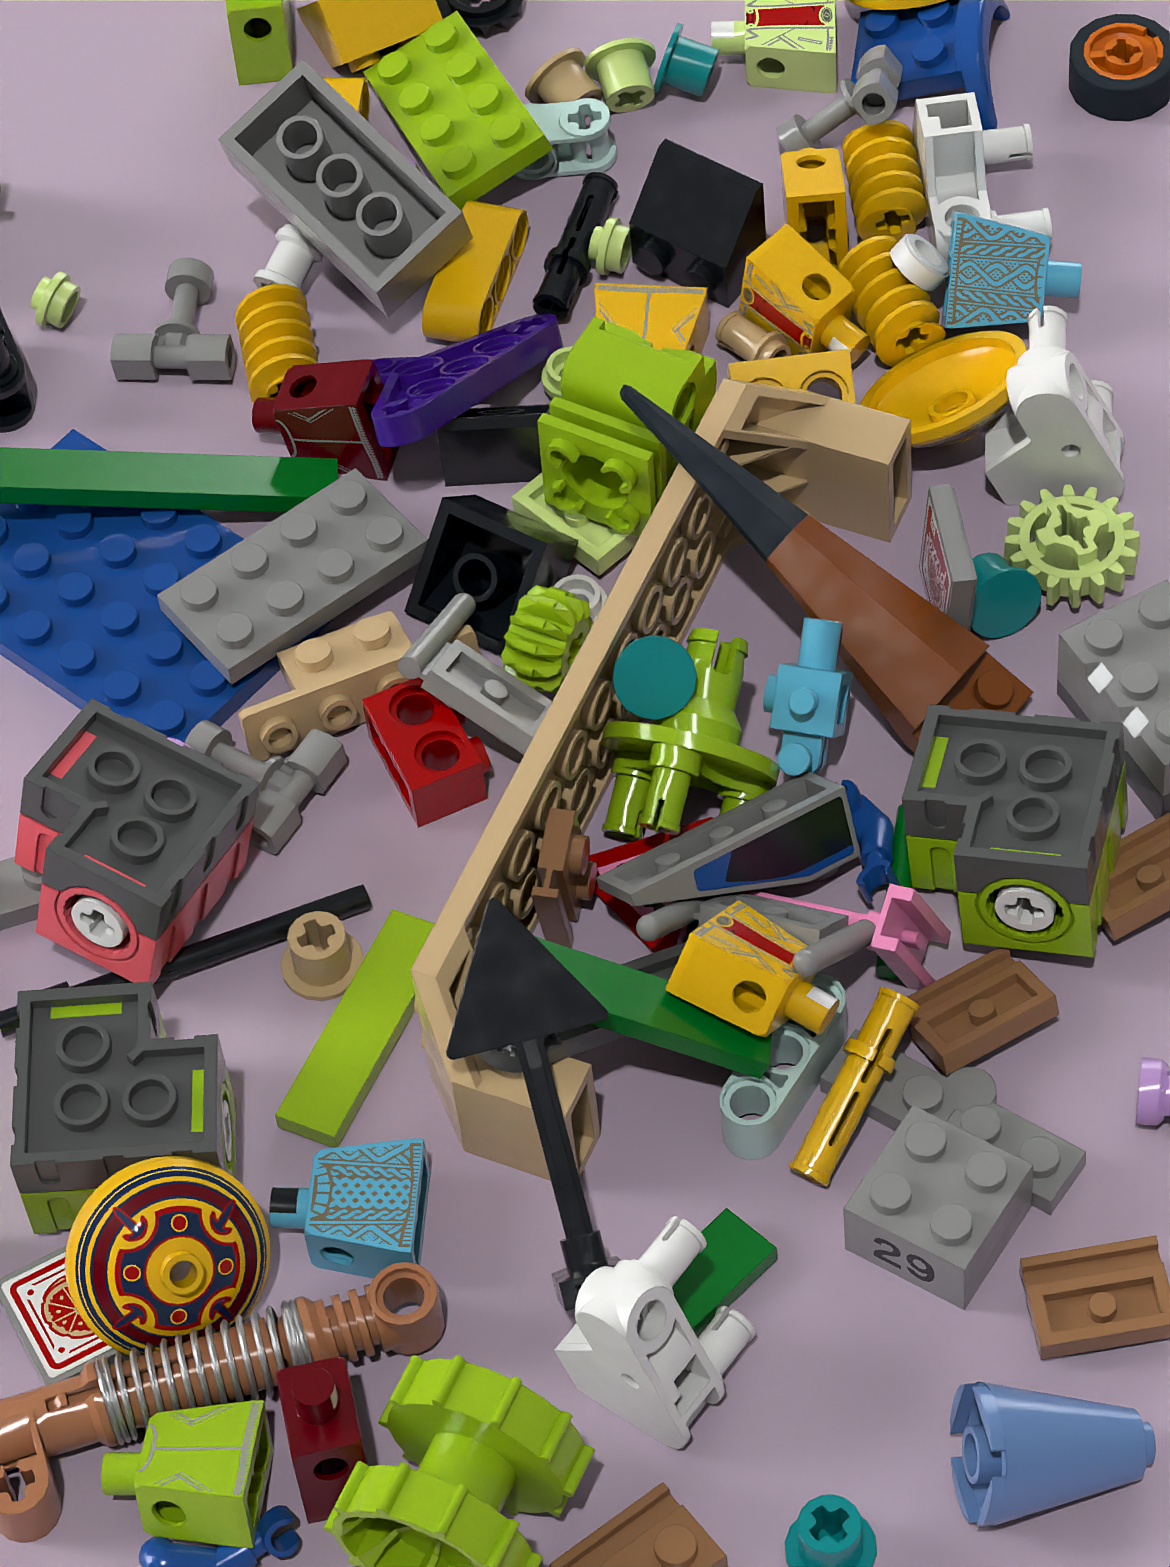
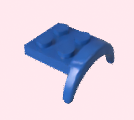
M947 0L917 8L899 10L873 9L861 12L851 81L854 83L858 81L856 75L862 56L875 46L887 45L903 66L901 81L896 88L899 91L897 101L965 87L966 93H975L982 130L997 129L998 122L990 81L989 35L992 18L998 21L1007 20L1010 18V10L1004 0Z

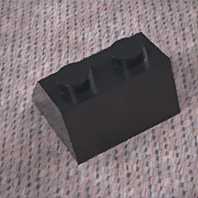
M665 138L657 149L629 222L632 262L639 265L647 273L660 275L680 286L707 288L708 299L729 308L741 295L746 257L766 241L763 183Z
M476 494L442 497L404 612L431 624L455 595L467 593L475 600L476 608L462 626L470 625L477 637L478 646L501 656L506 643L503 636L509 630L511 624L510 616L515 615L519 600L524 595H527L535 585L547 588L554 587L560 579L566 577L579 540Z

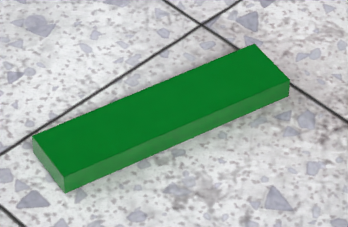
M536 937L607 1009L608 1017L591 1025L761 1079L769 1067L772 1033L767 1037L757 1036L665 990L669 981L667 979Z

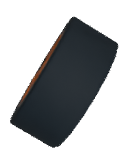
M1112 14L1097 18L1082 27L1070 43L1069 90L1075 102L1090 114L1110 121L1137 120L1151 116L1166 106L1170 100V32L1155 20L1136 14Z

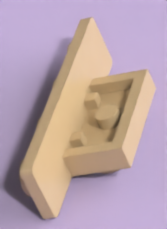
M392 610L364 618L355 624L317 638L305 640L299 645L276 653L281 672L292 691L247 707L239 712L238 716L250 756L260 761H265L273 756L294 750L300 745L311 729H318L333 735L365 723L362 699L411 680L400 673L398 661L412 646V643ZM470 625L462 626L449 641L452 644L457 638L480 653L476 634Z

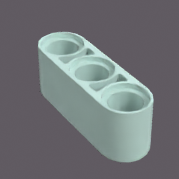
M816 973L812 985L840 1000L838 1009L826 1030L821 1035H817L789 1019L772 1032L770 1065L761 1079L733 1071L724 1084L719 1096L722 1136L728 1151L736 1157L746 1160L762 1159L776 1150L819 1085L821 1074L845 1044L847 1039L846 995L841 983L832 976ZM781 1063H789L795 1065L789 1069H778L773 1067ZM752 1113L762 1115V1117L755 1120L739 1118L745 1114Z

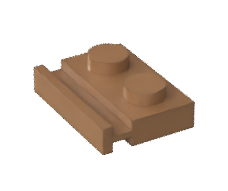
M552 807L549 808L537 864V870L543 887L533 886L531 897L545 940L572 948L574 939L568 920L578 922L582 900L591 901L596 886L597 864L596 862L589 861L590 838L589 836L582 835L576 811Z
M1170 812L1121 839L1116 866H1114L1113 873H1109L1110 891L1108 900L1105 903L1101 925L1114 941L1170 911Z
M1002 947L994 949L907 996L920 1006L907 1027L911 1032L912 1040L946 1075L955 1072L1059 1015L1056 995L1020 960L1016 962L1010 956L1008 948Z
M1156 1235L1020 1258L1019 1272L1024 1283L1026 1301L1041 1360L1170 1338V1285L1164 1262L1160 1258Z
M662 1482L551 1562L550 1567H728L727 1555L685 1506L678 1504L670 1494V1489Z

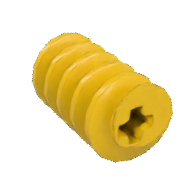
M885 120L879 124H866L856 128L844 138L841 146L847 182L849 183L850 198L853 202V214L856 218V229L863 241L874 236L888 235L896 238L899 242L905 234H915L917 225L923 221L927 214V200L924 198V186L920 180V166L917 164V152L913 146V133L906 124L897 120Z
M882 235L864 240L852 248L840 262L838 271L852 284L855 290L852 311L855 313V318L864 329V332L870 336V343L874 346L876 355L882 363L894 367L914 353L943 341L946 332L943 326L938 324L940 312L934 303L930 302L928 292L907 279L894 264L890 251L898 241L894 237Z
M288 284L263 286L246 295L237 307L235 320L250 398L253 404L258 397L276 398L287 370L294 365L318 363L313 331L310 328L311 321L307 311L306 296L297 287Z

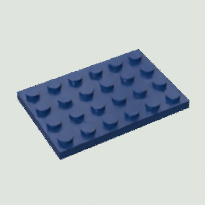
M72 429L51 448L107 451L75 429ZM0 503V655L80 710L92 698L110 707L111 711L125 718L130 717L166 735L167 738L178 739L185 743L191 730L203 720H208L221 727L280 670L276 655L231 685L160 609L157 597L159 593L244 540V538L202 511L190 509ZM332 620L322 625L321 627H319L303 639L299 640L289 648L299 645L305 640L314 638Z

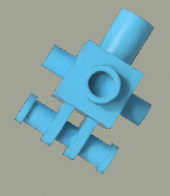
M804 617L798 663L779 664L778 674H770L767 679L763 709L764 712L772 713L770 728L784 730L781 750L778 754V764L783 772L793 777L806 771L814 774L818 773L828 759L829 737L834 738L844 735L853 672L836 669L842 630L841 622Z

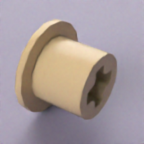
M571 47L560 51L539 67L526 86L525 97L530 103L534 104L570 102L583 98L601 101L603 92L583 70L586 59L583 51L580 48Z
M314 911L297 918L290 926L287 935L289 945L283 951L280 966L284 982L293 993L307 1000L326 1001L344 995L364 957L360 944L352 935L345 932L344 925L337 916L328 912Z

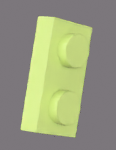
M542 473L512 496L514 512L579 540L573 557L598 576L633 549L639 539L638 536L619 533L610 526L586 518V516L579 513H565L556 506L546 503Z

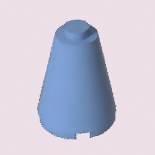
M980 1381L960 1385L954 1396L950 1417V1434L963 1433V1457H951L953 1482L964 1517L969 1523L978 1522L977 1526L992 1527L1138 1481L1143 1477L1146 1465H1152L1155 1460L1156 1442L1153 1428L1149 1422H1142L1139 1413L1134 1408Z

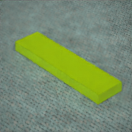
M392 909L277 1110L275 1118L279 1128L332 1148L340 1145L414 1012L416 996L411 968L434 923Z

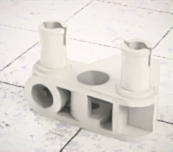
M974 92L916 99L912 133L914 137L913 146L917 152V164L920 166V180L924 186V198L927 200L925 222L929 242L942 254L946 262L948 260L952 211L964 212L1050 236L1051 246L1053 243V233L1048 207L1035 211L997 215L995 210L990 209L986 190L985 165L1033 160V141L1029 123L1022 124L1021 126L982 130Z
M1043 306L1044 326H1041V312L1036 308L1028 317L1029 350L1019 357L1016 366L1010 367L1007 371V391L1012 408L986 427L985 474L1006 505H1020L1025 500L1037 506L1040 502V490L1047 489L1054 498L1062 496L1064 485L1069 484L1072 485L1075 496H1084L1090 487L1097 488V501L1101 503L1113 496L1119 498L1125 488V478L1120 469V455H1122L1125 447V439L1122 430L1112 416L1113 388L1103 381L1090 380L1075 355L1066 350L1067 314L1056 306Z
M677 1216L669 1218L665 1228L639 1260L624 1259L619 1261L615 1267L603 1266L594 1270L585 1279L579 1289L575 1303L577 1323L554 1351L577 1390L662 1444L671 1448L681 1449L690 1440L689 1425L707 1403L712 1405L719 1403L724 1396L726 1390L723 1385L722 1375L744 1346L754 1338L756 1331L751 1322L741 1313L734 1309L729 1311L727 1306H721L716 1311L715 1317L697 1338L674 1297L672 1286L695 1257L706 1248L707 1242L694 1225L685 1219H682L680 1222Z

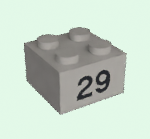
M913 1105L843 1208L845 1249L965 1310L1032 1207L1033 1164Z

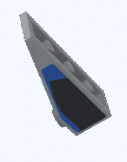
M806 771L596 877L600 890L632 906H641L823 880L834 875L839 866L857 858L861 854L845 786Z

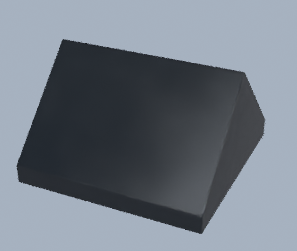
M549 404L470 408L439 428L437 434L445 487L532 481L542 473L537 421L542 413L550 415Z

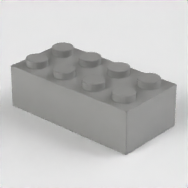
M304 60L296 65L218 138L232 167L388 318L473 238L463 212Z

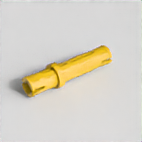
M880 987L878 996L856 1039L848 1038L842 1050L847 1054V1057L828 1094L820 1105L818 1113L794 1160H791L788 1166L790 1169L815 1183L828 1187L831 1181L830 1177L853 1132L856 1130L860 1118L882 1075H891L897 1063L892 1059V1056L914 1013H917L920 1007L916 1002L892 989Z

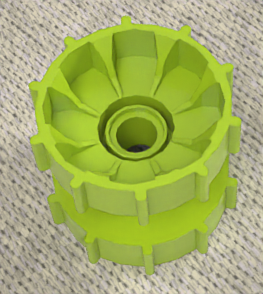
M413 1355L378 1423L389 1429L395 1442L404 1451L402 1457L408 1461L416 1462L419 1465L418 1469H411L405 1462H400L398 1466H368L364 1462L357 1461L323 1529L335 1536L340 1547L350 1557L348 1562L353 1566L539 1567L543 1557L538 1553L532 1552L526 1538L518 1530L519 1522L514 1519H507L500 1512L504 1508L513 1516H516L518 1512H549L555 1517H560L568 1498L573 1497L595 1449L584 1444L579 1431L571 1423L572 1414L560 1411L545 1398L524 1386L519 1377L513 1376L511 1379L488 1368L468 1363L460 1355H455L453 1359L436 1358L423 1360Z

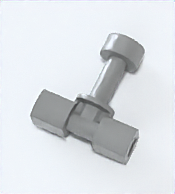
M887 45L875 46L862 56L856 75L857 83L852 82L848 78L840 82L843 95L807 121L800 115L795 114L776 128L777 136L786 152L799 151L804 148L822 149L820 139L856 113L868 125L879 124L892 115L897 104L899 91L896 88L901 81L903 66Z
M180 258L170 264L165 282V292L173 300L170 319L160 322L156 326L154 334H115L111 345L110 361L116 379L156 380L160 369H187L190 380L232 379L235 369L236 352L231 334H200L199 330L192 325L196 306L206 303L211 295L214 272L209 265L194 258Z
M208 720L199 722L191 730L185 741L194 750L222 763L224 768L238 775L242 773L260 782L250 843L258 849L273 855L280 851L301 823L298 807L308 793L313 791L323 794L347 762L343 744L330 734L318 729L310 730L288 760L277 755L270 758L266 763L232 747L230 731Z

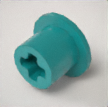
M678 22L663 56L655 80L654 91L659 93L664 83L702 98L712 75L719 49L681 36L684 24Z
M988 552L972 558L977 575V586L971 628L981 636L989 638L1009 636L1022 629L1035 616L1041 603L1042 589L1035 575L1025 568L1010 566L1005 558L997 553Z
M650 635L634 640L621 651L614 664L612 683L617 698L628 711L641 718L658 720L676 714L687 705L695 691L697 673L692 657L681 644L668 637Z
M834 1494L820 1495L809 1500L801 1509L798 1519L790 1526L784 1542L788 1567H873L877 1557L876 1536L868 1521L860 1515L853 1503L844 1497Z

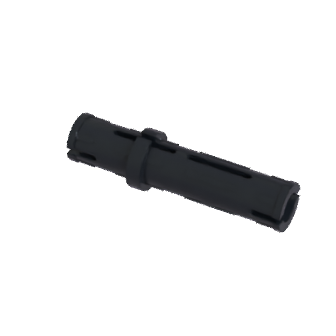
M592 172L584 177L582 188L568 217L557 247L552 248L545 258L543 267L546 274L532 302L534 303L533 309L538 315L553 314L557 317V321L564 320L568 316L569 307L578 286L583 285L588 279L591 271L588 250L592 233L596 226L603 227L611 205L618 195L617 182L609 175L601 172Z

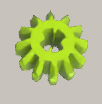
M535 585L527 595H524L519 600L515 615L510 616L511 624L509 630L503 636L506 640L505 648L501 654L504 670L538 692L544 693L546 691L557 694L593 625L590 617L589 602L577 598L573 593L551 586L547 588Z

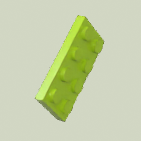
M458 11L431 25L425 32L396 51L387 54L379 62L363 72L444 195L460 210L463 209L467 201L477 200L553 150L543 131Z

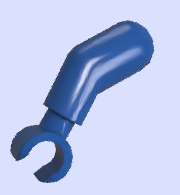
M842 780L841 785L845 786L857 841L860 844L861 863L865 867L857 877L856 883L864 900L870 903L874 901L871 894L876 887L883 884L901 886L891 865L893 861L894 827L887 815L866 796L860 794L854 782Z
M278 1505L269 1509L260 1519L253 1548L223 1545L210 1548L173 1543L168 1538L152 1537L141 1546L139 1563L142 1567H254L258 1564L256 1558L266 1552L279 1558L291 1556L296 1552L300 1539L293 1528L286 1530L277 1537L271 1538L277 1528L288 1525L294 1519V1515L287 1506Z

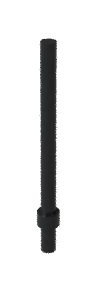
M361 884L184 946L170 963L166 962L162 967L160 976L154 984L285 939L293 922L306 913L322 911L342 919L370 909L371 903L365 886ZM110 972L70 987L133 982ZM65 981L45 989L68 988L69 984ZM17 1005L0 1011V1032L2 1037L15 1034L16 1028H19L20 1025Z

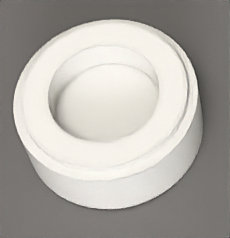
M905 234L890 251L891 258L900 272L923 290L934 291L949 275V267L942 254L930 242L916 234Z

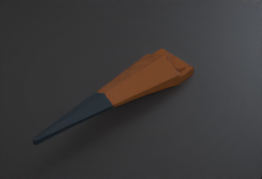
M625 384L620 390L621 400L721 509L810 618L842 623L838 655L850 671L853 672V675L877 705L903 743L914 753L929 704L951 706V709L959 710L974 708L1017 712L1034 693L986 651L989 645L633 387Z

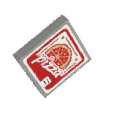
M951 484L929 486L919 561L926 598L928 602L970 631L977 575L957 497Z
M67 1245L0 1278V1304L43 1385L80 1375L86 1363L95 1362L96 1359L102 1360L103 1356L108 1358L111 1365L115 1364L114 1358L117 1352H119L95 1335L83 1321L72 1302L65 1273ZM119 1352L126 1360L130 1359L129 1355Z

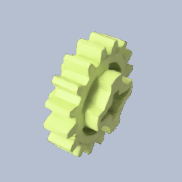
M1069 484L1064 485L1063 493L1060 497L1054 498L1047 489L1040 490V502L1037 506L1025 500L1020 503L1019 517H1009L1007 521V536L1004 537V558L1006 561H1010V566L1025 568L1035 575L1041 589L1047 592V605L1053 606L1060 596L1069 597L1072 608H1079L1081 596L1090 595L1096 603L1100 604L1104 602L1105 587L1118 592L1124 589L1125 575H1135L1140 533L1133 530L1134 515L1132 512L1118 514V498L1113 496L1101 503L1097 501V488L1090 487L1084 496H1075L1074 489Z

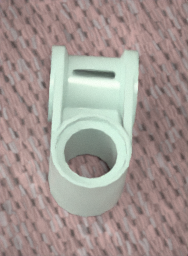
M583 98L570 102L523 104L545 134L553 150L514 176L524 180H539L546 177L587 175L592 172L603 173L616 162L617 149L615 141L608 136L607 131L610 128L611 116L609 108L602 101ZM586 114L590 116L591 120L590 128L588 129L586 128L584 117ZM587 145H590L591 147V159L587 158Z

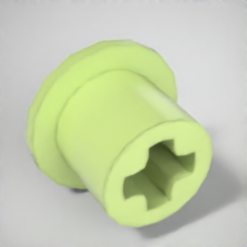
M641 38L613 40L596 48L584 61L585 72L592 80L600 82L605 105L610 111L620 113L635 111L645 107L655 97L649 68L656 60V50L649 41Z

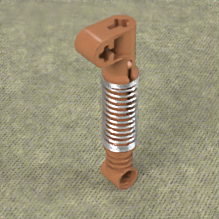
M410 1262L394 1263L382 1269L372 1280L371 1284L364 1285L365 1295L358 1296L356 1289L348 1290L349 1300L341 1302L339 1294L332 1295L330 1297L333 1305L324 1307L322 1299L312 1301L304 1296L297 1297L295 1300L290 1298L289 1302L286 1300L282 1301L280 1306L282 1315L279 1320L273 1307L267 1306L265 1313L268 1327L264 1317L261 1318L257 1311L252 1310L250 1315L251 1321L245 1322L243 1316L238 1314L235 1319L236 1326L231 1327L228 1321L223 1319L220 1324L221 1330L216 1332L212 1325L207 1324L205 1328L206 1335L201 1337L199 1332L193 1328L190 1333V1340L183 1342V1335L178 1333L175 1337V1345L168 1347V1340L162 1338L160 1350L154 1351V1346L147 1343L144 1355H141L136 1348L132 1347L129 1353L130 1359L128 1360L121 1353L117 1352L114 1358L115 1364L111 1365L108 1358L103 1356L102 1360L96 1359L95 1362L86 1363L80 1375L0 1399V1533L12 1541L20 1543L33 1542L48 1535L57 1525L62 1509L61 1497L50 1459L52 1456L97 1442H101L108 1447H114L119 1444L123 1445L125 1441L130 1443L131 1439L136 1441L138 1438L137 1430L144 1428L146 1432L149 1418L157 1412L228 1404V1401L235 1400V1403L244 1402L243 1396L249 1395L251 1400H259L258 1392L262 1390L265 1391L268 1397L272 1398L274 1395L273 1387L278 1386L276 1372L283 1368L348 1355L351 1363L359 1360L357 1351L365 1350L367 1357L374 1356L373 1346L380 1344L383 1352L392 1350L404 1355L419 1354L433 1347L441 1338L445 1326L444 1313L436 1281L431 1273L421 1265ZM415 1302L421 1304L417 1311L408 1315L392 1313L396 1307L403 1303ZM17 1467L26 1484L24 1489L25 1498L17 1501L16 1493L5 1472Z

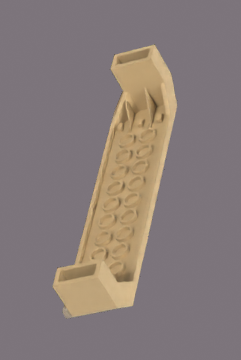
M723 378L695 431L700 437L820 523L890 543L912 499L911 420L807 390ZM678 463L411 968L416 996L414 1010L419 1014L422 1028L421 1047L426 1049L432 1081L463 1150L550 1180L523 1073L499 1070L485 1062L479 1054L451 1060L446 1056V1049L487 901L491 898H497L533 934L539 919L531 892L533 886L543 887L537 870V864L549 808L576 811L581 833L584 835L614 777L611 775V769L615 753L604 747L601 743L605 725L609 722L617 721L641 723L643 718L628 711L616 696L612 677L614 664L618 656L634 640L650 635L668 637L682 644L730 549L748 542L680 463ZM567 1057L551 1063L550 1067L580 1178L601 1133L592 1065Z

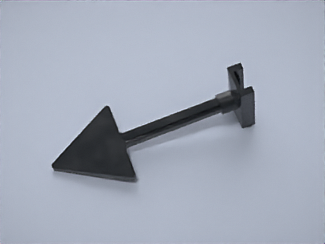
M491 898L487 901L447 1045L446 1056L451 1060L509 1045H513L517 1050L565 1234V1239L560 1240L566 1268L551 1273L557 1299L565 1311L575 1309L577 1299L575 1286H578L580 1289L585 1279L594 1270L603 1266L615 1267L621 1259L618 1256H606L600 1230L593 1231L544 1039L550 1034L603 1021L608 1017V1011L497 898Z

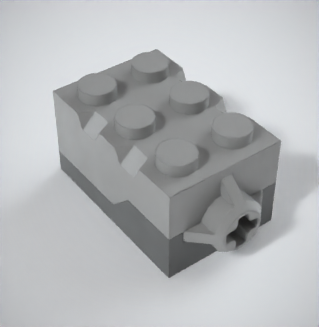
M1166 579L1059 632L1057 695L1080 721L1123 723L1126 781L1155 819L1170 812V582Z

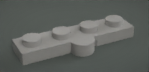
M855 1029L849 1038L856 1039L859 1030ZM845 1044L820 1076V1091L828 1094L847 1057V1054L842 1051ZM895 1050L892 1059L897 1063L891 1075H882L863 1114L896 1131L910 1108L914 1105L1033 1164L1032 1206L1051 1216L1086 1166V1151L996 1104V1083L985 1070L976 1067H962L945 1077Z

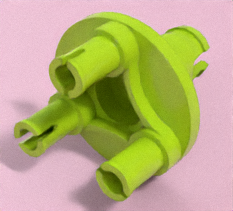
M693 628L686 640L688 643L686 651L693 659L697 677L695 691L687 705L672 716L658 720L653 719L652 724L617 721L609 722L605 725L601 743L604 747L615 753L611 775L615 776L616 780L606 820L602 825L601 830L603 832L624 839L639 840L643 837V827L659 832L661 827L664 828V833L678 835L689 786L717 792V797L723 800L719 813L721 815L771 790L772 787L777 785L780 766L770 758L740 746L743 733L735 714V708L744 676V658L748 657V642L746 640L735 637L732 643L720 641L713 669L712 661L719 631L707 628Z

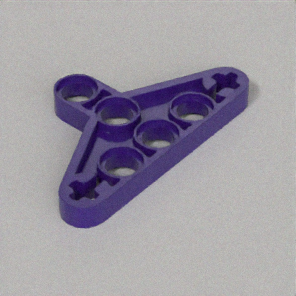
M553 314L524 317L420 357L373 359L384 385L371 412L378 445L382 447L402 446L429 436L548 358L556 350L562 348L563 342L557 317Z

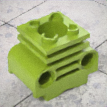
M593 317L567 356L561 376L562 398L554 396L549 403L550 415L542 413L537 421L545 502L556 506L565 513H579L586 516V518L608 525L619 533L640 537L679 462L621 400L620 390L624 384L633 387L695 432L715 395L717 384L716 360L690 350H676L665 347L662 350L653 348V343L645 340L635 331L608 321L605 323V320Z

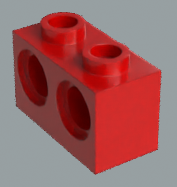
M419 677L362 699L368 736L418 828L488 799L484 773L491 771V763L482 741L477 735L468 738L462 727L466 725L465 716L449 708L440 699L421 688L424 680Z

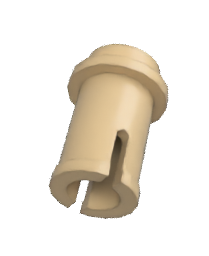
M732 311L724 316L716 329L715 339L718 340L717 343L722 347L728 348L746 361L791 356V348L787 345V340L781 333L775 331L768 333L747 319L739 311Z

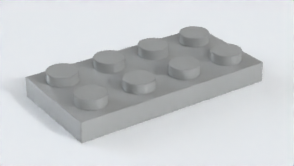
M355 468L162 591L157 597L161 611L232 685L275 657L277 652L289 648L421 562L428 539Z

